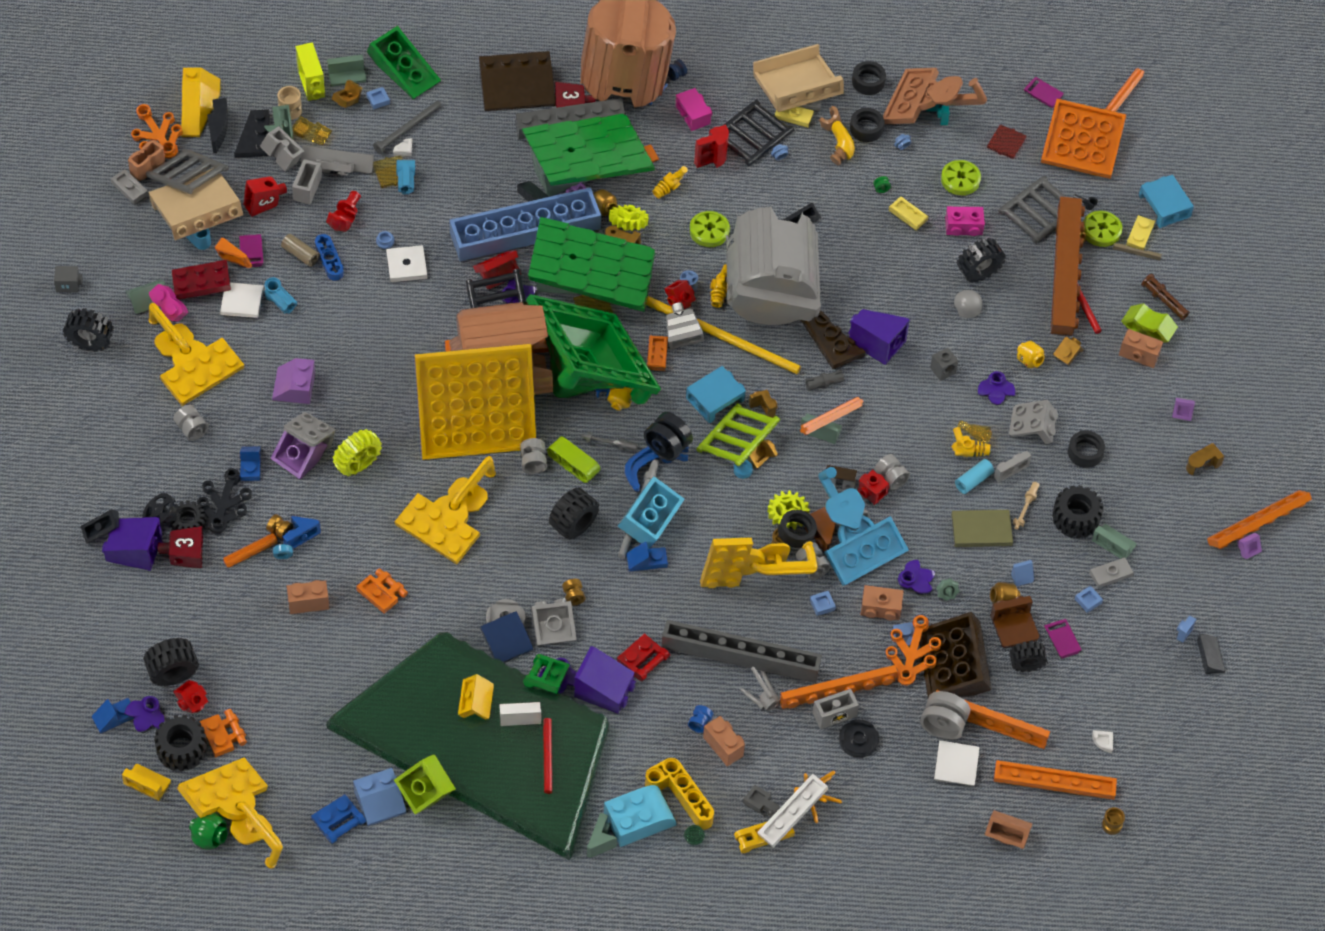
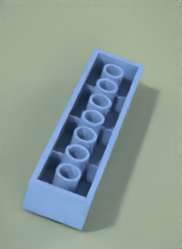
M591 188L449 220L450 235L459 261L535 244L540 217L569 223L571 226L592 231L601 229V214Z

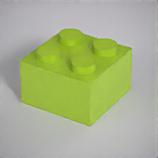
M435 755L422 759L394 779L415 815L428 809L456 789Z

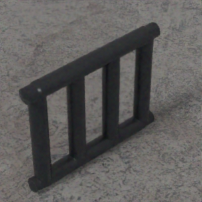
M757 99L724 124L728 127V130H732L757 150L751 156L728 138V147L742 157L747 166L756 162L794 131L791 125H785L763 108ZM753 110L757 111L778 127L781 132L776 136L773 135L748 114ZM744 120L766 137L769 142L764 146L738 127L736 123Z
M514 269L512 273L472 281V279L466 280L470 308H478V304L518 296L519 302H526L519 269ZM511 280L515 281L516 289L480 297L475 295L474 288Z

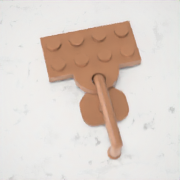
M937 68L905 69L884 112V124L915 123L921 110H927L936 104L945 106L983 105L986 103L987 97L977 78L969 82V86L973 88L975 93L958 94L963 84V80L959 76L946 77L937 82L935 81L939 74Z

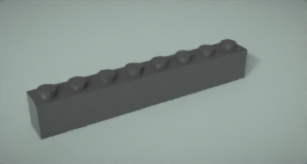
M666 620L662 635L661 647L667 650L747 668L755 667L756 670L813 683L817 681L822 654L671 620Z

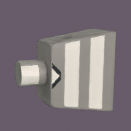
M682 303L673 304V313L666 315L670 350L703 342V331L693 310H684Z

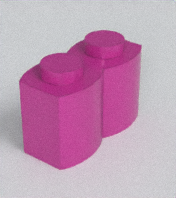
M158 284L149 292L151 300L161 307L162 312L169 320L179 322L188 314L186 306L176 299L175 293L168 286Z

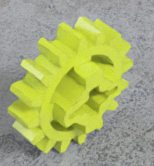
M617 205V208L612 207V210H610L609 222H612V225H617V228L622 227L625 231L640 230V228L645 229V226L648 225L649 214H646L645 210L641 211L640 207L635 208L634 205H624V207Z
M790 490L788 494L781 491L780 496L775 494L774 499L769 501L768 518L773 519V525L780 524L783 515L788 511L802 510L809 513V503L804 502V496L799 498L798 492L792 495ZM789 522L786 526L788 530L789 527L796 530L797 525L801 527L803 525L798 522Z

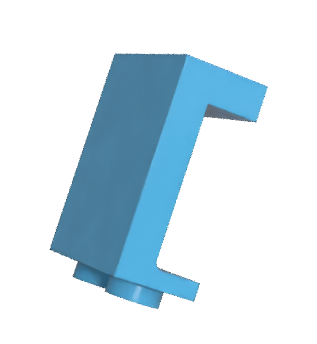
M1173 174L1141 185L1139 197L1140 199L1146 198L1156 213V224L1159 228L1191 217L1194 206Z
M721 366L687 387L686 399L708 423H711L715 420L717 412L737 400L741 403L745 401L746 390L741 383L734 379L730 371Z

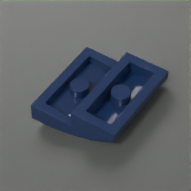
M517 611L480 626V630L497 666L533 650Z

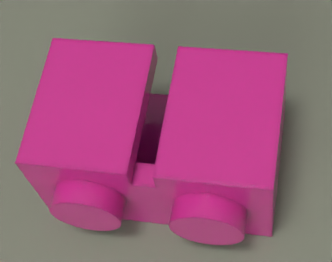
M696 88L676 95L675 106L681 116L685 117L684 120L691 131L711 124L712 110L705 104L702 94H699Z

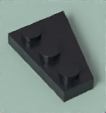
M269 109L250 111L234 153L235 158L269 156L260 147L269 133L264 127L270 125Z

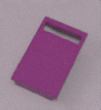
M1036 76L1024 88V92L1029 93L1032 97L1051 108L1055 106L1056 99H1062L1064 95L1063 92ZM1036 80L1039 81V83L1030 92L1028 89L1036 82Z
M261 234L239 236L240 250L247 255L248 259H261V261H252V267L262 266Z
M1066 619L1044 625L1061 659L1079 654L1082 651ZM1064 623L1067 625L1051 631L1048 629Z

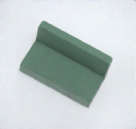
M363 54L327 59L332 87L345 85L347 80H352L355 83L366 82Z
M160 279L126 291L136 314L149 310L150 303H154L149 296V292L158 284L165 285L163 280Z
M806 413V416L801 419L800 429L802 424L816 418V416ZM831 422L808 435L835 444L842 430V425Z
M1104 524L1102 527L1098 526L1094 531L1092 541L1120 559L1127 558L1136 547L1134 541L1107 524Z

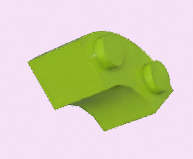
M1144 303L1131 306L1121 320L1128 329L1163 341V343L1169 342L1178 328L1168 314L1155 312Z

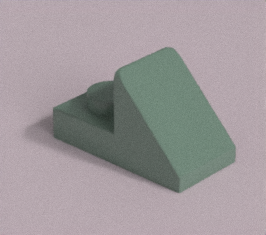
M289 105L272 107L274 124L264 126L265 129L271 132L279 126L293 139Z
M600 813L587 846V857L589 858L617 846V837L608 835L610 823H608L607 814Z

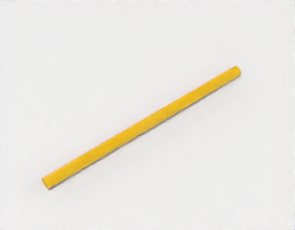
M650 296L647 297V306L667 315L673 313L671 306ZM697 318L702 331L790 372L799 373L800 365Z

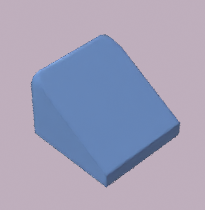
M1032 560L1013 565L1011 576L1016 586L1034 581Z

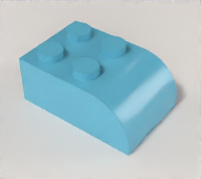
M653 476L618 527L641 544L647 542V547L650 549L685 499Z
M655 785L645 786L604 802V814L608 815V823H610V827L615 837H617L620 847L674 827L677 824L660 788Z

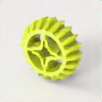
M365 429L359 430L357 433L354 432L353 435L343 440L341 445H338V449L334 452L333 463L343 475H356L369 465H372L373 461L377 460L376 457L380 455L382 443L371 430Z

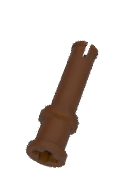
M1153 273L1149 274L1142 281L1141 286L1146 287L1154 298H1159L1181 320H1184L1190 312L1166 290L1164 284L1159 283L1155 279Z

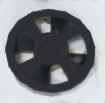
M167 493L155 496L146 505L142 518L157 517L160 519V525L163 523L169 524L177 510V506L174 504L176 502L175 498ZM160 498L164 500L163 503L157 504L156 502Z

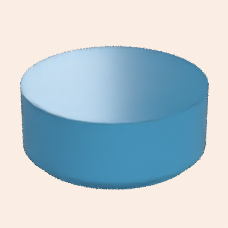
M745 460L740 466L734 464V474L741 479L748 478L752 474L753 465L748 460Z
M281 544L273 547V556L277 559H288L293 555V548L290 545Z

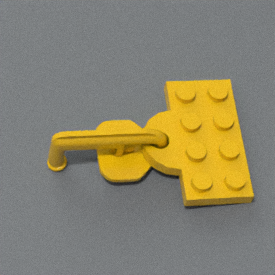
M150 303L149 323L157 324L159 322L165 330L155 337L154 344L162 355L172 357L174 365L173 368L160 375V380L181 406H184L244 369V363L223 338L206 347L202 342L194 340L193 333L186 325L180 323L173 325L155 303Z
M487 456L469 479L465 477L458 478L448 489V495L438 498L435 502L417 493L394 521L395 525L453 563L458 564L480 537V532L466 523L469 512L479 511L488 499L487 491L477 485V483L484 475L490 478L496 475L493 458Z
M752 538L713 539L700 584L701 587L708 588L726 586L732 588L740 585L742 576L757 572L764 575L813 574L817 571L818 567L813 542H807L802 546L806 551L808 561L786 562L790 552L788 544H768L757 550L752 549Z
M245 757L178 785L177 790L200 818L218 812L223 817L232 820L230 832L241 844L250 845L264 839L272 849L270 857L265 859V865L270 869L276 866L283 845L272 831V826L263 815L258 814L254 809V796L265 792L268 785Z

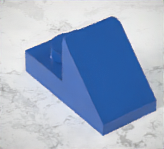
M261 446L241 447L240 480L260 481Z
M291 516L294 530L288 531L283 536V543L292 546L293 549L321 533L320 522L315 519Z
M643 542L626 554L629 572L668 568L665 547L648 549L647 542Z
M129 698L113 705L107 699L92 715V719L100 734L134 719V717L127 716L124 713L130 703Z

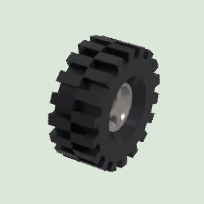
M984 238L980 242L976 241L974 245L970 244L967 250L964 249L962 255H959L957 266L967 281L971 283L973 281L975 283L979 280L983 281L986 277L990 278L991 274H996L998 268H1002L1006 256L995 239L987 238L986 240Z
M79 308L75 311L72 310L63 328V335L67 337L66 340L68 342L71 341L73 346H79V349L85 348L86 351L93 350L98 352V349L100 351H103L104 348L106 349L114 331V326H112L111 321H108V317H103L100 312L94 313L95 310L92 309L87 311V308H83L82 311Z

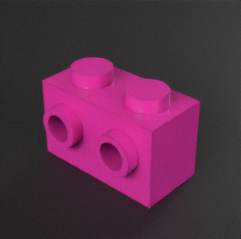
M947 206L945 215L946 235H983L985 225L983 207Z

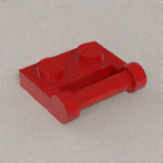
M644 633L617 657V662L632 670L634 677L642 682L647 678V674L663 660L666 661L670 657V653ZM654 653L656 654V656L648 664H646L642 669H638V667L641 664H643L650 656H652Z

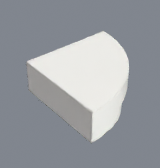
M413 138L403 140L404 142L396 145L393 150V156H412Z
M1093 730L1092 738L1094 743L1101 750L1112 753L1113 732Z

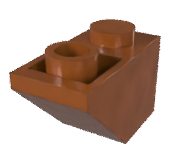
M823 507L810 515L814 518L817 525L814 536L815 543L825 552L831 547L836 523L830 519L826 508Z

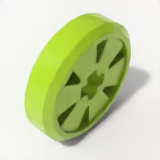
M954 160L947 163L942 170L941 183L952 194L969 195L975 192L980 185V170L969 161Z
M703 211L692 218L689 232L691 238L697 244L704 247H716L726 241V235L729 237L730 224L727 218L718 212Z
M1094 211L1089 213L1083 220L1086 240L1089 243L1099 247H1108L1119 241L1123 227L1116 215L1107 211Z

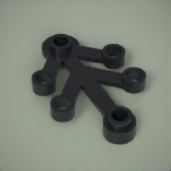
M234 468L228 469L224 474L226 483L221 498L214 490L212 481H205L202 484L203 492L208 494L218 508L216 514L209 507L207 497H200L197 500V505L201 502H206V504L201 505V508L209 519L207 523L209 530L215 534L224 532L227 523L245 516L247 514V507L241 502L252 498L251 489L244 487L240 490L239 495L229 499L233 486L240 482V473ZM235 506V511L225 515L226 510Z

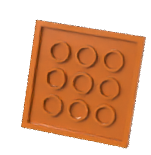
M1056 99L1040 163L1111 179L1126 114Z

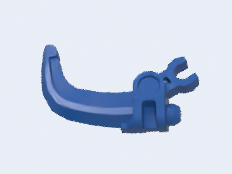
M649 446L637 452L625 464L626 478L636 492L640 490L637 473L641 467L657 458H660L664 463L672 462L656 455ZM689 447L682 450V453H688ZM680 454L676 459L685 462L688 461V455Z

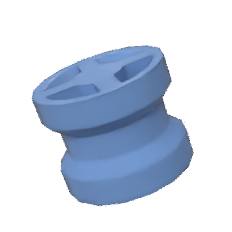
M684 271L680 275V280H687L695 292L698 288V275L694 271Z

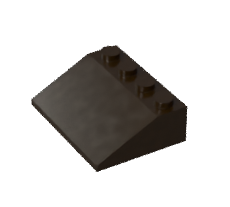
M550 51L479 56V74L484 111L555 106Z
M968 612L929 625L928 630L922 633L919 643L920 648L929 644V640L933 637L941 640V648L921 657L922 662H924V658L927 655H933L936 658V666L924 670L928 698L936 690L949 692L959 697L974 696L992 690L979 619L972 612ZM938 642L932 643L933 646H937L939 644ZM931 659L927 661L928 664H932L934 662Z

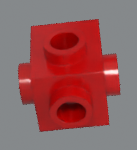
M677 280L664 288L670 306L675 303H682L685 310L696 300L694 290L687 280Z
M871 470L868 474L865 473L860 477L858 492L863 498L868 499L874 505L888 494L889 483L881 474Z
M192 680L186 681L173 691L179 700L177 704L183 711L197 713L209 702L205 696L207 695L205 689Z

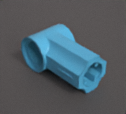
M397 160L398 192L404 195L414 192L415 160Z
M273 277L265 281L266 299L274 302L284 314L292 312L297 306V301L281 286L280 280Z

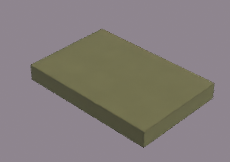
M964 510L951 512L954 547L1013 545L1009 510Z

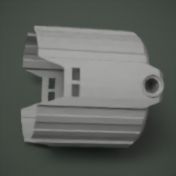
M771 206L757 208L737 216L734 233L730 238L726 235L728 304L744 319L764 325L787 324L799 319L811 321L814 317H818L821 309L818 232H816L815 225L811 222V219L803 215L802 212L798 224L778 220Z

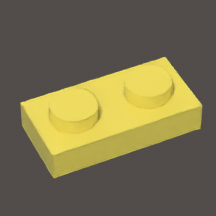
M1138 215L1126 245L1131 248L1144 250L1155 221Z

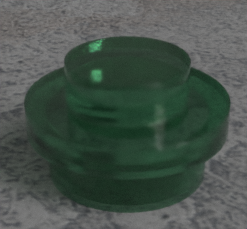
M691 825L684 832L686 842L691 845L702 843L705 837L704 830L698 825Z

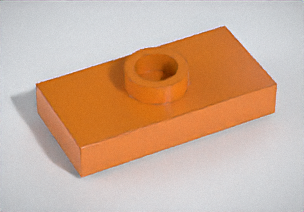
M649 336L647 358L649 370L665 371L668 337Z

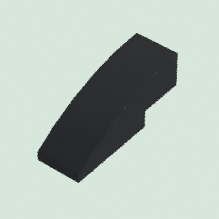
M227 98L212 99L214 114H207L213 154L218 152L226 136L229 119Z

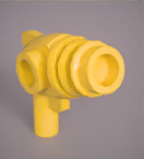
M682 166L674 174L669 172L663 177L664 181H659L652 190L654 196L660 199L664 195L671 192L670 189L674 191L681 185L679 181L688 171L687 167Z
M727 264L723 265L716 279L713 278L711 281L710 301L711 305L716 308L722 307L726 297Z
M960 427L953 429L956 442L951 447L955 452V456L973 457L975 454V457H978V453L979 456H982V453L983 456L990 455V444L984 443L983 446V442L979 445V441H977L975 445V440H971L969 436L962 435Z

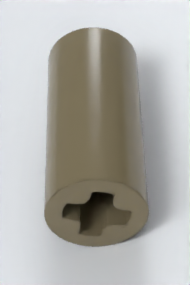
M292 234L286 235L281 243L283 249L309 267L314 266L319 260L320 253Z

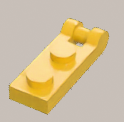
M767 822L747 827L734 833L736 841L740 843L739 849L741 853H747L752 849L768 845L757 833ZM793 827L781 840L795 836ZM751 836L753 840L747 841L746 838Z

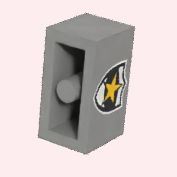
M849 689L814 701L812 713L819 728L823 729L857 717L859 704L852 690Z

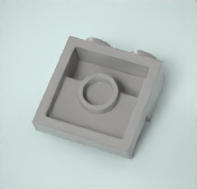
M557 599L552 604L541 601L536 602L535 606L531 607L537 646L577 640L571 601L566 602V599Z

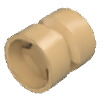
M293 86L281 88L277 94L278 106L289 105L291 120H294L302 113L301 93L299 89Z

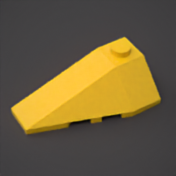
M183 68L181 123L183 134L181 137H200L207 123V114L213 111L212 99H218L220 96V78L203 68Z

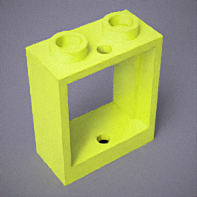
M313 42L295 46L297 70L307 100L324 98V75Z

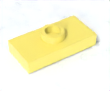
M795 107L780 112L776 110L775 117L781 121L808 128L814 111Z
M899 197L889 206L891 213L915 230H918L928 221L929 216L903 197Z

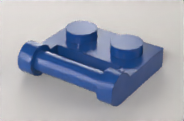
M346 794L311 815L312 821L331 844L355 826L366 823L363 814L357 810ZM353 816V819H351L350 821L346 822L345 824H343V825L340 826L339 828L335 829L334 831H331V830H330V829H332L333 827H335V826H337L338 824H340L341 822H343L344 820H346V819H348L349 817Z

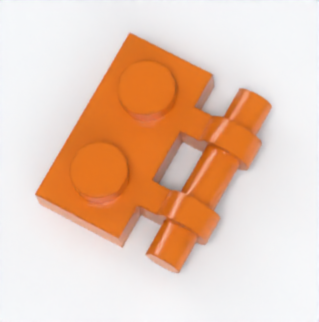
M379 568L375 572L378 578L375 579L370 574L356 586V589L385 614L398 603V597L395 595L399 594L404 598L407 596L408 591L404 589V585L400 582L393 580L391 574ZM383 584H387L391 588L387 589Z
M227 709L224 712L226 715L224 720H221L219 714L200 721L215 758L233 751L234 746L232 743L238 741L240 746L247 743L245 739L246 734L238 724L239 719L232 709ZM231 727L233 733L228 735L226 728Z

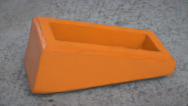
M222 237L219 240L215 249L221 259L246 268L252 267L245 253Z

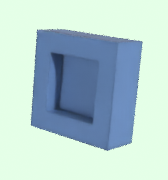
M383 87L366 92L367 99L373 110L390 104V99Z
M1091 586L1075 596L1077 603L1087 613L1103 602V599Z
M829 591L810 596V602L817 616L835 611L836 606Z
M1190 615L1186 621L1182 620L1177 627V631H1179L1177 639L1183 643L1193 630L1196 619Z

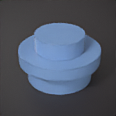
M901 134L895 139L894 146L899 148V150L905 149L911 144V137Z
M782 144L775 146L771 152L772 157H775L776 160L783 159L789 154L788 147Z
M388 231L380 232L376 238L377 245L383 249L392 247L395 242L394 236Z

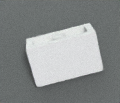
M540 702L500 704L501 726L541 724Z

